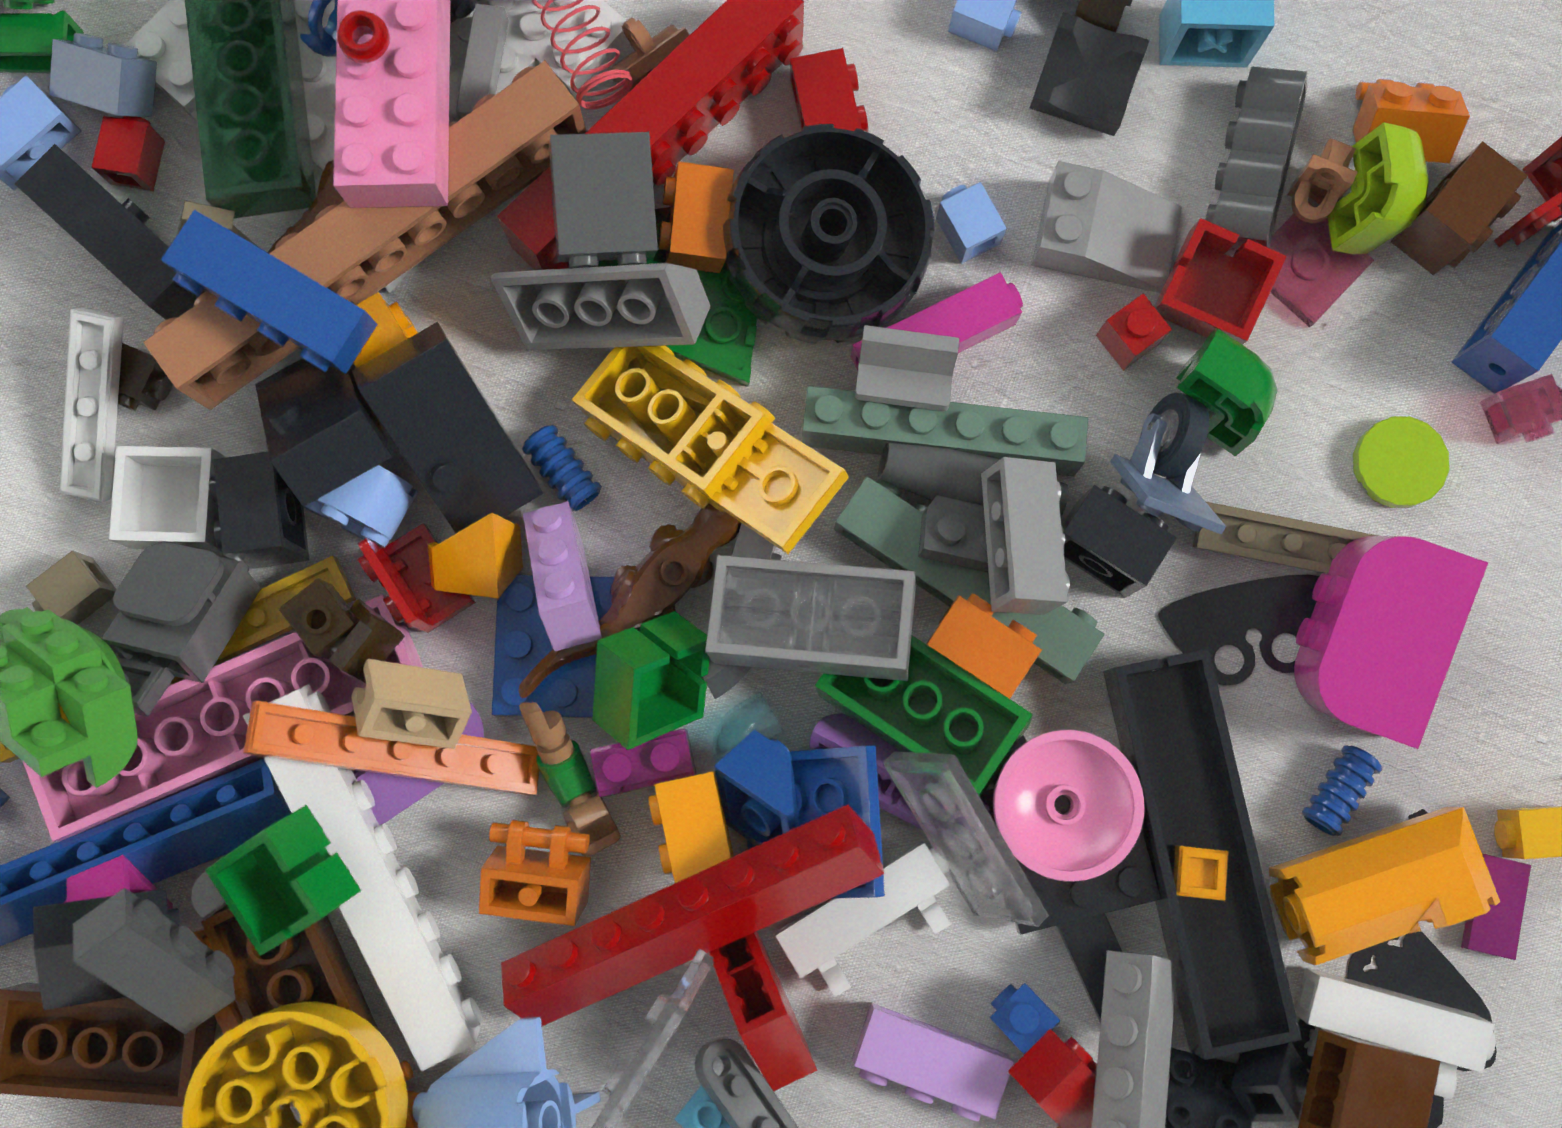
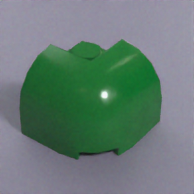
M1215 328L1209 334L1203 346L1184 364L1176 377L1180 381L1176 387L1177 389L1201 402L1210 410L1208 412L1209 430L1207 438L1235 457L1258 437L1273 411L1278 391L1271 368L1256 353L1218 328Z

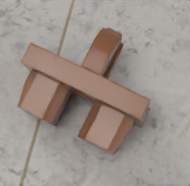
M631 17L623 23L622 30L634 51L607 71L617 69L630 72L633 79L631 91L651 72V69L689 36L686 28L682 27L678 30L671 24L652 38L644 25L639 20L636 21ZM619 77L613 79L616 83L624 80V78Z
M1329 139L1320 156L1312 155L1291 184L1287 194L1292 197L1291 207L1298 218L1305 222L1318 223L1327 218L1332 212L1336 202L1350 188L1357 175V171L1348 168L1356 150L1354 147L1335 139ZM1308 197L1315 200L1319 206H1310L1308 204Z

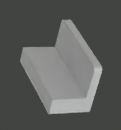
M864 325L855 398L857 400L947 411L950 405L952 376L958 355L959 338Z

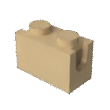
M367 659L363 667L366 687H355L351 696L358 736L455 749L472 713L462 674Z

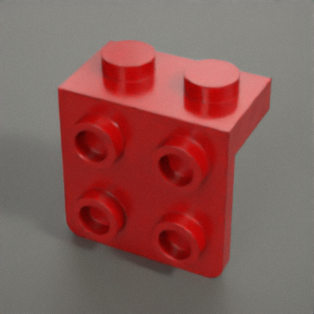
M1562 136L1522 169L1546 202L1532 210L1494 240L1498 247H1501L1510 240H1513L1516 246L1537 234L1552 221L1556 222L1562 218Z
M424 523L393 541L385 548H382L368 538L358 542V546L364 554L358 558V561L373 583L379 581L389 595L383 601L398 623L404 621L409 628L414 626L429 633L476 603L471 595L434 590L431 586L428 544L437 541Z

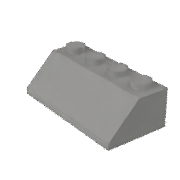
M670 263L493 273L491 281L526 350L691 345L696 343L710 309V303L697 270Z

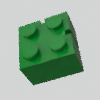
M674 611L642 623L640 631L631 627L597 640L592 721L624 748L629 750L703 718L707 682L701 677L708 675L710 657L706 653L708 635Z
M307 805L264 829L205 869L259 956L322 919L362 891L339 854L336 852L330 855L325 848L331 842Z

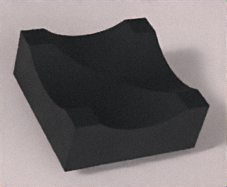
M1063 12L1030 109L1115 136L1122 123L1134 82L1150 40L1136 35L1112 32L1092 25L1078 16Z

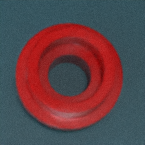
M357 10L350 12L342 19L337 33L339 47L347 58L358 63H370L384 55L390 43V33L386 24L379 16L367 11ZM372 35L368 42L357 44L361 36Z

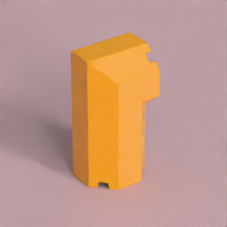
M1445 807L1268 867L1269 876L1278 877V882L1270 884L1269 887L1283 931L1289 940L1299 937L1305 948L1296 950L1302 961L1314 965L1408 933L1419 932L1421 929L1418 921L1426 920V922H1432L1435 929L1447 927L1483 915L1491 910L1489 905L1496 906L1500 902L1464 807Z

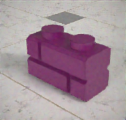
M685 728L668 732L629 750L620 743L590 749L599 797H608L655 786L654 784L697 775L688 731Z

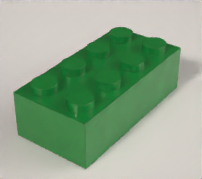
M911 635L907 681L823 673L815 684L818 695L976 803H978L1029 727L1033 716L1032 713L913 635Z

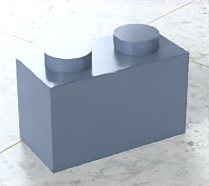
M74 33L73 41L53 39L49 95L117 116L152 117L157 62L137 56L138 48L117 43H108V48L104 47L103 38L93 35Z

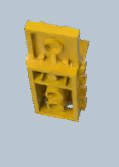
M666 345L614 347L571 399L588 418L584 425L603 441H606L609 436L613 437L618 441L615 446L619 451L635 463H638L641 458L650 463L649 471L669 486L674 480L680 483L683 487L681 492L694 504L704 509L709 503L723 514L727 512L787 554L792 551L849 478L842 467L774 425L775 417L765 407L755 401L749 404L742 400L738 392L726 382L720 379L714 382L709 379L707 374L698 365L687 358L684 361L679 360Z

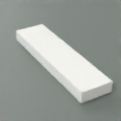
M85 308L70 309L59 493L100 502L107 501L112 497L124 316Z

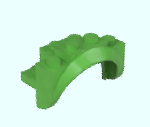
M26 607L2 613L0 615V742L41 777L83 759L87 781L95 788L105 784L128 764L136 749L138 735L130 685L126 682L124 672L115 653L100 636L67 619L60 618L49 609L33 612ZM59 704L63 709L69 723L66 722L63 718H61Z

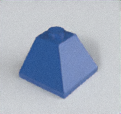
M754 729L714 766L727 826L758 846L799 827L791 753L779 740H770Z

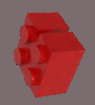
M1200 218L1190 229L1172 267L1174 270L1168 276L1154 307L1163 319L1207 338L1215 328H1218L1243 345L1248 341L1287 256L1250 239H1247L1235 251L1233 257L1226 255L1225 253L1236 243L1239 235Z

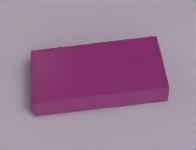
M1482 854L1500 902L1496 906L1489 905L1491 910L1487 913L1465 921L1461 948L1516 960L1531 865Z

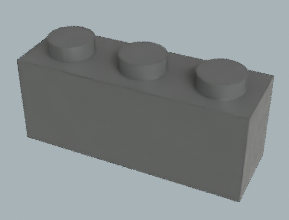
M123 888L73 923V962L185 1035L235 1000L233 984L235 970L230 959L223 952L213 951L200 942L188 927H179L165 917L153 902L146 899L141 900L126 888Z

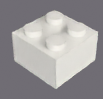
M116 446L109 540L131 549H146L155 543L168 542L202 550L222 551L218 548L214 537V524L219 521L218 503H215L211 497L209 478L211 475H215L213 459L226 458V456L213 448Z

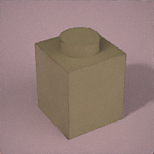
M73 550L26 585L27 589L36 599L32 602L35 611L49 609L60 618L67 619L77 625L111 600L117 590L92 557Z

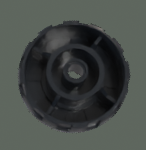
M834 124L804 126L801 132L785 138L781 134L769 141L755 153L754 157L739 172L727 198L731 205L729 218L723 224L726 249L724 265L731 285L736 286L746 301L744 306L765 325L771 323L784 330L787 337L803 342L817 343L822 340H834L837 343H842L863 337L864 325L881 327L891 321L916 294L926 274L932 255L931 248L935 228L931 201L925 199L920 188L922 179L914 167L903 155L897 156L883 145L885 140L858 128L855 131L834 128ZM820 226H825L828 230L837 232L838 236L827 235Z

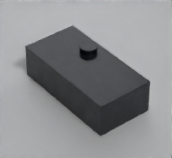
M56 144L14 183L148 307L165 320L179 317L194 307L198 296L175 283L172 279L176 272L161 260L169 246L144 225L150 217L129 198L121 204Z
M438 322L353 370L360 393L455 533L490 513L504 518L543 494L530 468Z
M301 358L255 384L270 461L303 507L392 458L380 421L358 389L353 370L357 369L354 363H352L347 373L344 374L331 365L326 372H323Z

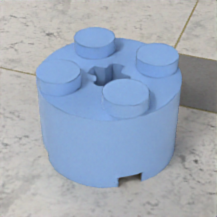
M377 465L304 506V508L325 519L330 518L342 524V529L361 539L368 538L385 548L395 535L418 491L412 489L413 486L399 476Z

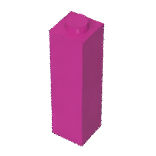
M999 272L887 328L959 338L958 353L1015 326L1022 313L1020 308L1023 307V302L1016 286L1011 282L1007 284L1003 275ZM862 340L852 344L850 356L857 371Z

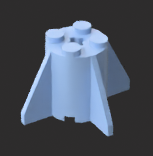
M541 1017L522 1018L432 1083L427 1092L419 1093L413 1103V1116L418 1123V1128H576V1114L600 1102L599 1092L572 1095L567 1082L558 1083L555 1075L559 1074V1072L555 1069L546 1068Z

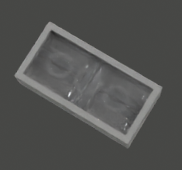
M717 555L706 653L714 664L907 681L916 592L915 571Z

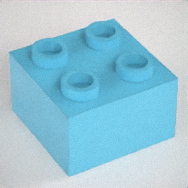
M1167 0L1159 15V65L1248 68L1275 26L1274 0Z

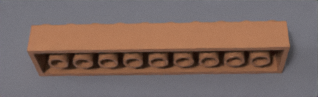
M545 60L536 67H527L521 70L513 78L512 83L496 95L489 94L484 96L474 105L472 112L457 122H449L448 206L350 208L343 201L339 205L335 204L324 208L316 216L315 222L301 232L291 233L280 239L275 246V250L269 254L356 305L383 289L536 180L550 166V135L585 134L587 132L580 106ZM205 292L196 299L194 307L179 317H173L160 323L155 328L154 335L143 343L177 390L207 409L212 410L294 352L299 346L289 340L284 347L274 343L257 331L261 323L247 315L242 322L232 318L214 306L218 300L217 297L209 292Z

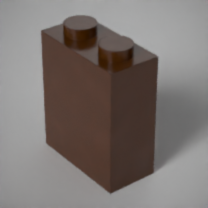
M1319 1029L1298 1128H1427L1441 1061L1353 1036Z

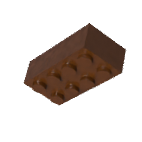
M229 908L201 921L213 951L223 952L234 966L233 984L235 1001L244 1022L284 1005L299 1002H322L340 1006L356 1013L379 1031L327 915L259 956Z
M27 982L0 989V1094L184 1107L185 1096L192 1075L202 1057L214 1044L216 1017L215 1015L211 1016L185 1035L128 997L43 1010L39 983Z

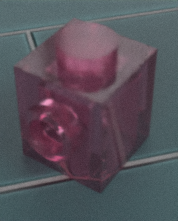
M1552 374L1501 390L1480 402L1496 444L1520 436L1524 437L1526 443L1547 437L1555 433L1552 425L1562 421V389L1556 385Z

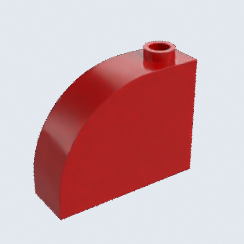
M758 931L709 952L738 1033L772 1090L776 1091L818 1071L791 1004Z

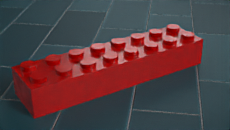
M725 1L585 134L649 132L653 186L655 184L657 186L663 185L666 176L671 177L675 172V165L687 154L689 156L696 154L706 143L708 134L718 124L724 126L735 117L739 111L740 103L750 94L753 96L758 95L768 85L772 77L771 74L782 64L787 66L790 64V58L799 56L803 49L804 1ZM549 166L497 215L511 248L534 270L569 269V262L558 263L551 167Z

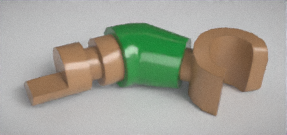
M536 702L521 703L519 706L533 742L537 745L538 755L536 761L542 777L563 808L570 806V809L563 812V818L567 827H571V831L575 833L589 834L588 851L586 854L581 853L582 856L594 855L618 842L621 835L609 813L606 803L602 797H599V794L594 797L591 796L596 791L594 781L579 744L571 740L569 734L566 733V726L561 714L557 711L542 712Z

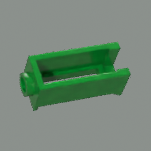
M61 10L54 15L52 13H0V73H51L53 39L73 41L74 33L84 34V31L65 10Z

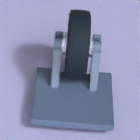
M1171 393L1161 399L1146 418L1139 442L1131 459L1129 460L1114 454L1110 462L1121 475V484L1135 493L1138 497L1136 503L1144 511L1157 517H1162L1164 513L1172 515L1182 525L1196 532L1206 528L1222 534L1226 525L1192 486L1199 456L1208 435V410L1201 402L1186 394Z

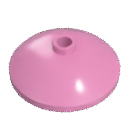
M1059 730L1044 733L1030 739L1009 757L996 782L993 809L999 834L1008 850L1020 863L1037 874L1051 879L1081 881L1108 872L1129 854L1142 828L1144 797L1139 778L1133 766L1115 746L1091 733L1077 730ZM1060 795H1065L1070 801V808L1064 814L1058 813L1054 806L1056 798Z

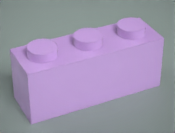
M569 502L523 513L538 610L554 652L602 639L583 542Z
M872 1002L852 1056L854 1066L861 1069L860 1077L881 1086H887L888 1080L907 1086L905 1090L907 1095L929 1104H933L935 1097L953 1103L951 1111L973 1121H979L981 1114L995 1119L1010 1075L1008 1070L1014 1063L1007 1053Z

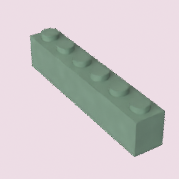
M808 386L802 442L814 448L882 455L883 449L888 442L942 447L999 459L1011 457L1055 462L1057 475L1074 477L1085 463L1089 417L950 402L947 411H937L857 400L855 398V391Z
M867 476L836 520L834 530L894 570L915 571L916 585L949 607L958 595L967 600L971 593L991 604L988 572L918 557L921 520L927 507L919 503L913 507L900 498L902 492L895 485L879 478L875 482ZM1060 606L1045 615L994 612L992 615L993 618L1007 627L1012 620H1015L1035 633L1037 637L1033 644L1041 648L1042 651L1034 664L1065 685L1076 680L1105 635L1095 628L1098 622L1091 615L1075 607L1070 611L1064 606Z

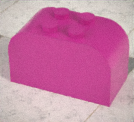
M1366 536L1348 543L1332 560L1329 572L1327 574L1322 573L1319 576L1312 594V599L1317 601L1310 619L1305 618L1297 633L1296 644L1300 645L1295 659L1294 676L1302 697L1319 712L1351 726L1419 749L1489 562L1409 536Z

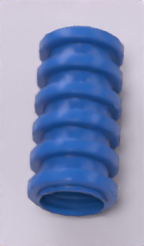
M554 425L544 426L528 437L524 442L522 451L525 455L531 454L530 462L533 466L541 467L539 474L544 478L548 477L550 479L548 481L549 487L551 489L557 488L556 496L558 499L568 501L571 510L578 511L599 495L602 486L599 482H592L593 474L588 470L584 471L582 469L584 462L581 459L575 460L576 452L574 449L565 447L567 440L562 436H557V427Z
M1343 746L1341 749L1343 757L1336 758L1333 762L1336 768L1334 771L1328 770L1325 774V777L1328 779L1327 782H1320L1318 785L1319 795L1311 796L1310 802L1312 806L1310 808L1304 807L1302 810L1306 821L1331 836H1341L1343 833L1342 823L1348 824L1351 820L1350 810L1356 811L1358 809L1357 799L1365 798L1367 792L1364 788L1372 786L1375 781L1372 777L1373 774H1380L1382 771L1380 762L1374 756L1356 746Z

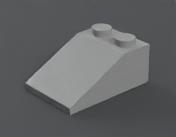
M1058 161L1049 180L1031 265L1161 293L1170 272L1182 206L1104 170Z

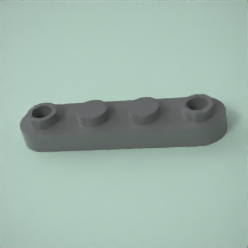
M725 1038L709 1041L701 1047L695 1059L697 1079L731 1128H799L741 1044L735 1040ZM716 1057H719L723 1062V1071L720 1075H717L713 1070V1061Z

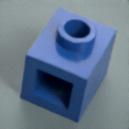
M1026 983L1018 990L1012 984L1008 985L991 1002L996 1011L989 1018L1023 1054L1049 1029L1053 1030L1061 1021Z

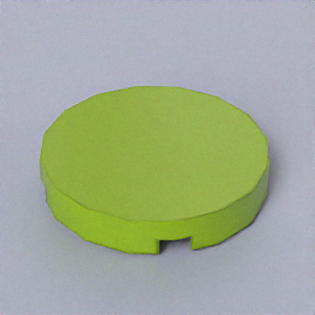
M1392 416L1374 424L1358 439L1353 453V473L1358 483H1362L1363 487L1368 491L1366 494L1371 499L1390 508H1410L1433 498L1444 486L1450 470L1449 452L1441 435L1428 423L1411 416Z

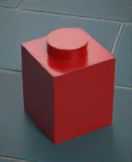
M103 116L91 167L110 185L154 191L165 140L154 130L151 123L142 117L122 116V118Z
M1143 293L1108 318L1096 334V337L1124 371L1157 347L1172 329Z

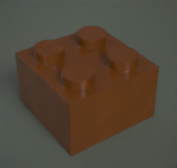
M1482 141L1443 177L1427 197L1425 208L1411 226L1396 235L1391 243L1432 275L1436 274L1447 264L1455 268L1470 251L1474 253L1485 243L1494 231L1490 228L1498 217L1502 219L1520 200L1521 195L1515 191L1528 175Z

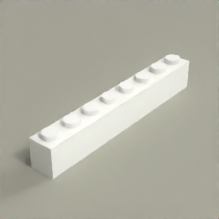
M309 684L269 702L331 713L323 695L319 691L313 693ZM250 712L243 715L247 725L249 723ZM264 757L291 813L305 805L308 806L331 842L325 848L330 855L336 852L339 854L362 890L340 905L339 908L420 1070L423 1071L476 1045L480 1032L479 1026L483 1024L481 1012L472 997L465 999L458 984L461 981L458 965L451 954L444 956L436 940L440 937L437 923L429 911L422 912L415 898V895L418 894L416 881L407 867L400 868L393 854V851L397 850L395 839L385 823L378 824L371 810L375 806V801L364 780L357 782L351 769Z

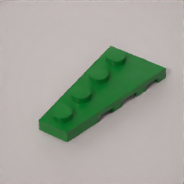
M723 265L720 273L697 270L710 303V309L697 341L691 345L666 346L674 353L675 357L682 360L687 358L705 370L748 387L751 376L753 347L756 338L757 318L744 306L746 301L736 286L731 285L725 265Z

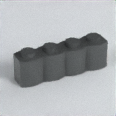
M1252 66L1248 79L1239 81L1235 108H1241L1237 122H1229L1225 139V149H1231L1227 163H1219L1215 178V190H1220L1221 192L1217 205H1209L1205 220L1239 235L1236 243L1230 249L1237 250L1247 239L1270 248L1287 171L1295 145L1297 129L1305 103L1307 71Z

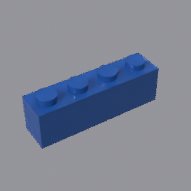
M195 209L161 259L176 272L172 280L179 286L200 297L204 290L218 298L214 306L242 322L246 315L261 323L257 328L260 334L281 347H284L288 340L301 347L303 350L299 356L323 372H326L331 365L346 374L378 325L362 308Z

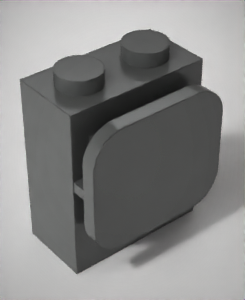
M649 132L550 135L549 153L552 204L558 263L569 262V268L598 267V261L617 260L618 266L647 264L646 259L654 258L658 251Z
M168 542L155 543L139 555L115 591L113 603L119 610V613L101 639L120 658L164 666L176 677L203 683L261 588L248 573L249 567L243 561H236L226 555L218 557L214 552Z

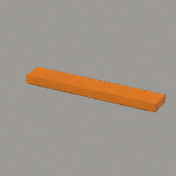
M262 701L252 702L243 754L529 796L537 795L540 771L536 761L538 755L536 746L464 734L461 735L455 749L358 736L354 716Z

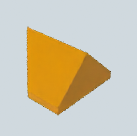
M490 513L439 544L437 542L428 544L431 586L434 590L498 599L523 568L520 525Z

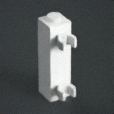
M920 841L883 864L885 896L876 898H830L775 931V937L800 979L818 968L834 997L845 992L852 986L835 957L915 907L918 908L934 935L950 926V921L934 898L935 894L950 886L944 874L951 871V868L938 847L935 845L928 849L926 844Z
M1305 967L1295 1012L1296 1016L1307 1024L1316 1026L1308 1044L1307 1054L1310 1056L1314 1055L1318 1031L1323 1029L1435 1059L1441 1062L1434 1095L1452 1099L1457 1085V1066L1483 1073L1486 1061L1494 1053L1496 1038L1493 1030L1495 1024L1476 1014Z

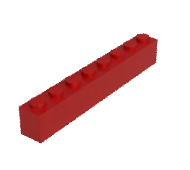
M847 804L501 962L504 1007L520 1018L541 1017V1025H547L878 878L885 873L874 833Z

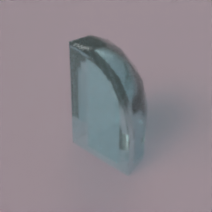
M760 691L738 703L722 716L713 734L712 753L716 764L754 729L768 739H772L783 732L780 723Z

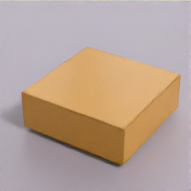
M1176 846L1173 879L1177 895L1225 901L1228 851Z

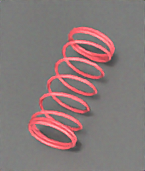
M532 0V3L537 8L542 9L540 17L542 25L552 31L550 37L552 47L562 52L560 59L561 67L565 71L573 73L570 86L577 93L576 99L579 106L584 109H599L622 99L633 85V79L628 71L614 69L602 72L586 81L579 89L576 88L574 83L576 74H592L610 67L619 58V50L609 48L598 51L587 57L575 70L568 68L564 61L566 53H581L601 45L610 35L609 28L601 26L588 29L571 40L565 49L556 45L554 39L556 32H571L590 25L599 16L600 7L585 5L576 8L559 20L555 27H551L545 20L546 10L561 11L569 9L584 0H576L560 7H549L554 0H548L545 6L540 5L536 0ZM587 9L596 10V14L580 25L570 28H559L562 23L578 12ZM596 31H606V35L598 42L580 49L569 50L573 44L584 36ZM611 52L616 53V56L611 61L600 67L579 71L589 61L600 55ZM624 78L617 85L608 89L588 92L599 83L609 79ZM620 88L612 95L601 100L591 102L582 100L584 95L598 96Z

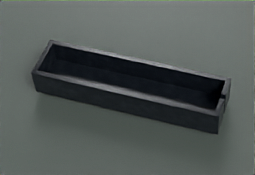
M1209 648L1168 656L1159 660L1153 659L1118 666L1103 671L1121 752L1133 766L1143 791L1144 819L1142 831L1161 900L1155 902L1168 959L1177 961L1175 990L1189 1051L1204 1060L1302 1040ZM1176 846L1228 851L1225 901L1177 895L1173 879Z

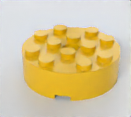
M292 1003L246 1020L226 1032L209 1048L196 1067L188 1085L183 1107L182 1128H405L408 1109L406 1083L399 1060L385 1037L367 1020L350 1010L329 1003ZM291 1102L294 1103L293 1106L299 1111L300 1122L294 1117V1113L291 1110Z

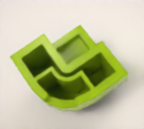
M1385 122L1352 145L1356 149L1353 154V162L1357 175L1350 186L1351 193L1336 202L1334 209L1327 216L1333 251L1354 255L1368 254L1410 227L1426 206L1429 179L1422 140L1416 131Z

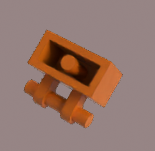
M1378 79L1375 83H1358L1355 97L1356 100H1362L1363 102L1352 131L1355 141L1358 142L1384 122L1416 131L1422 140L1425 161L1450 164L1470 115L1461 92L1450 87L1434 86V84L1417 83L1415 87H1411L1402 82Z
M678 161L674 177L666 176L663 190V205L671 206L669 222H661L658 249L666 250L665 263L700 271L720 273L726 261L723 224L729 218L731 202L727 201L733 185L734 169Z
M971 593L967 600L958 595L939 621L938 626L926 644L1010 699L1042 651L1041 648L1033 644L1037 635L1015 620H1012L1008 627L992 617L994 612L991 609V604L974 593Z
M512 820L510 824L493 822L490 827L489 841L504 843L507 846L497 845L481 867L479 914L575 926L589 899L591 857L569 855L568 852L586 854L589 847V834L575 833L571 831V827L555 825L553 830L529 827L527 821ZM526 846L550 849V852L526 849Z

